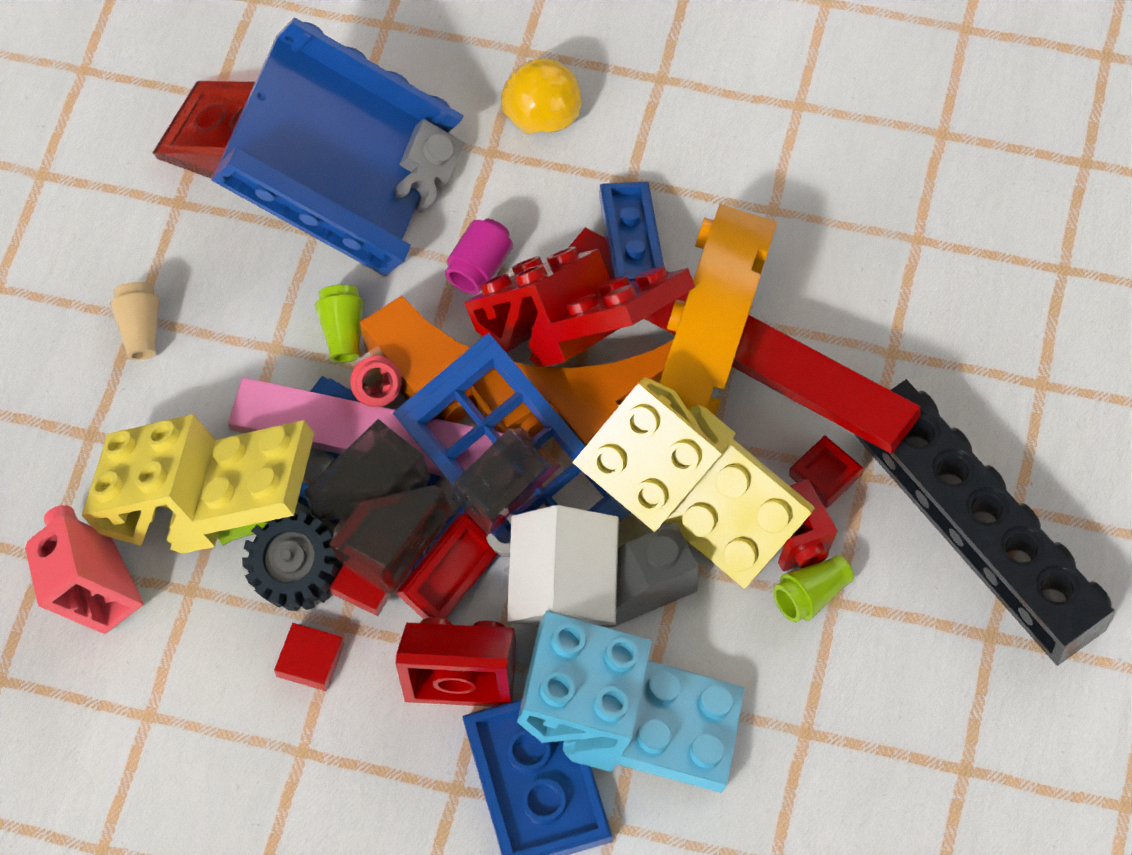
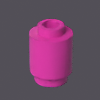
M493 219L471 221L447 258L448 268L445 271V276L448 281L465 293L478 294L481 291L479 285L497 275L513 249V243L509 238L510 234L507 228Z

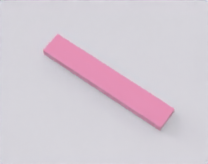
M245 377L241 379L228 421L229 428L232 431L248 433L305 420L315 433L311 448L445 477L394 416L393 412L395 410L370 407L361 402ZM435 418L426 424L446 449H449L474 428ZM498 432L514 453L530 440ZM484 434L455 460L474 483L478 484L502 464L506 458ZM542 446L523 461L524 465L534 476L536 475ZM515 469L493 486L494 488L505 487L511 482L515 473L514 482L504 490L524 494L530 488Z

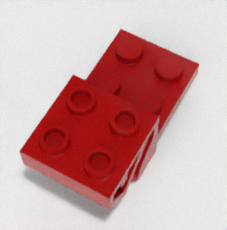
M570 247L548 256V262L542 263L540 256L517 263L512 266L513 276L509 277L508 274H503L481 283L479 286L482 293L464 302L475 331L483 337L490 333L504 351L509 352L530 339L528 348L532 352L529 360L540 368L568 361L620 328L632 326L695 288V284L688 268L667 273L665 266L647 270L635 277L636 281L629 282L627 275L610 279L599 249L578 254L576 247Z

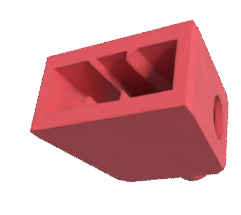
M68 505L56 506L44 515L46 527L29 539L25 546L39 607L106 634L144 605L111 537L101 535L92 526L79 521L74 509Z

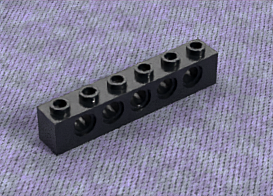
M907 379L892 388L891 391L919 405L921 411L920 418L898 447L890 454L855 434L854 436L1055 665L1059 666L1107 630L1114 613L1108 594L1098 583L1094 581L1089 582L1076 568V562L1070 551L1060 542L1054 543L1041 529L1040 521L1035 512L1024 503L1019 504L1006 490V484L1000 473L990 465L984 466L972 452V446L968 438L958 428L953 427L951 429L940 417L935 402L925 391L920 390L918 392ZM909 437H920L926 440L928 445L914 446L906 439ZM952 474L960 478L962 483L948 484L942 481L939 476ZM976 512H987L997 521L983 523L977 520L973 514ZM1012 550L1022 551L1031 558V561H1015L1007 552ZM1046 589L1057 590L1065 596L1066 601L1053 602L1047 599L1042 591Z

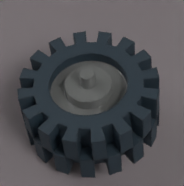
M300 510L298 514L294 513V516L266 521L268 524L264 528L256 524L251 530L256 535L254 541L246 540L243 549L249 552V556L242 557V567L249 572L245 577L248 583L255 588L254 591L279 608L282 606L288 611H298V607L309 610L315 608L314 601L319 599L324 603L328 600L330 596L326 592L344 564L340 560V556L345 555L342 545L336 540L338 537L318 518H314L309 513Z

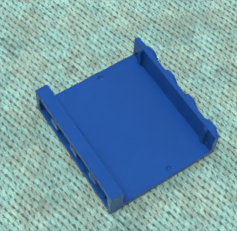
M294 17L276 36L211 181L377 273L386 276L406 259L411 245L402 239L420 198L419 192L414 188H411L409 193L401 200L395 198L397 184L411 173V171L399 164L413 130L421 120L425 119L448 133L462 121L464 115L450 108L449 104L443 99L428 95L412 86L402 75L387 71L369 61L361 51L344 46L326 36L316 25L302 22Z

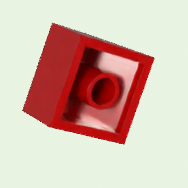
M425 618L420 623L406 622L395 662L404 701L495 707L512 702L517 649L514 628L505 627L502 623L490 620L478 621L473 626L452 625L450 621L441 618Z

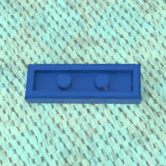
M649 182L600 184L599 200L612 279L627 275L629 282L636 281L635 277L647 270L664 266Z

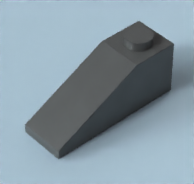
M676 522L631 540L618 548L616 625L599 626L613 628L697 592L698 565Z

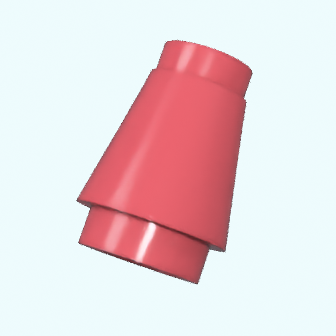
M370 356L361 360L355 366L351 374L350 385L354 396L361 403L370 407H381L389 404L397 397L401 389L402 378L398 367L393 361L383 356ZM372 368L378 369L380 372L378 381L371 385L365 384L363 378L369 376V370Z

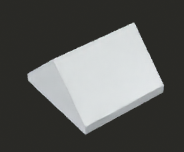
M560 505L513 515L511 517L507 622L509 624H540L545 612L549 611L595 625H616L619 518L617 516Z

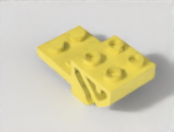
M644 377L573 461V464L654 532L663 522L668 525L676 522L685 540L744 589L815 508L733 439L736 433L707 408L696 405L687 409L675 390L647 377Z
M194 414L109 433L100 455L82 516L99 534L141 546L150 522L153 523L157 506H161L173 511L166 539L171 544L170 550L183 554L215 547L219 531L294 516L315 433L305 420L215 440Z

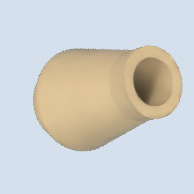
M132 282L122 284L114 289V298L110 301V306L125 346L126 358L130 360L153 358L157 354L156 335L160 297L154 294V287L149 283Z

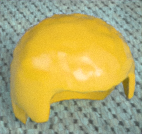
M542 57L529 60L523 65L518 66L505 82L501 95L503 113L522 132L528 135L535 132H558L569 127L579 116L582 103L579 83L573 72L556 59Z

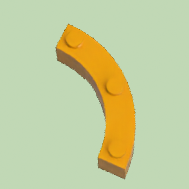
M719 204L714 220L705 217L703 219L695 247L703 249L693 279L695 288L689 291L686 302L677 299L675 301L667 329L675 331L676 334L660 380V384L676 391L687 409L699 405L707 408L716 416L720 400L711 397L714 387L723 390L725 388L775 232L776 221Z

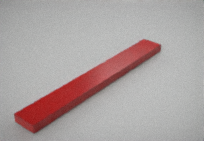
M585 227L568 248L576 247L578 254L599 249L609 277L612 279L606 238ZM689 291L677 298V300L686 302ZM676 299L644 319L675 336L676 332L668 330L667 326ZM748 314L732 363L733 368L890 454L894 452L920 418L921 411L919 405Z

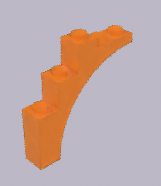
M402 296L359 322L364 346L372 356L386 357L398 367L402 378L400 392L406 400H409L471 348L457 342L427 322ZM674 339L652 351L614 363L576 368H538L537 366L514 363L586 447L644 377L660 383ZM492 368L464 393L486 418L515 392L498 371ZM455 399L434 418L458 423L468 413ZM522 402L493 428L500 433L531 439L544 426L525 403Z

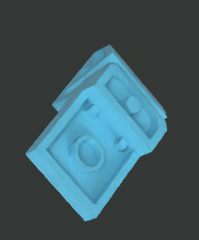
M546 611L538 627L517 722L542 743L564 741L563 751L572 762L612 772L616 764L722 793L728 784L745 687L649 661L648 656L652 640Z

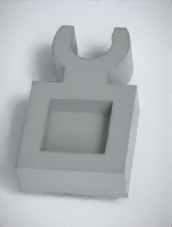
M421 120L415 126L399 164L411 171V173L397 184L395 198L401 200L409 193L411 188H414L420 194L417 210L423 212L431 206L437 196L436 186L441 189L449 183L465 142L427 120Z

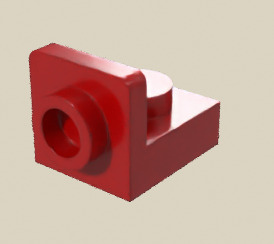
M809 479L790 485L792 489L815 508L791 538L785 542L778 560V564L783 572L798 566L801 569L823 562L828 557L829 550L838 532Z

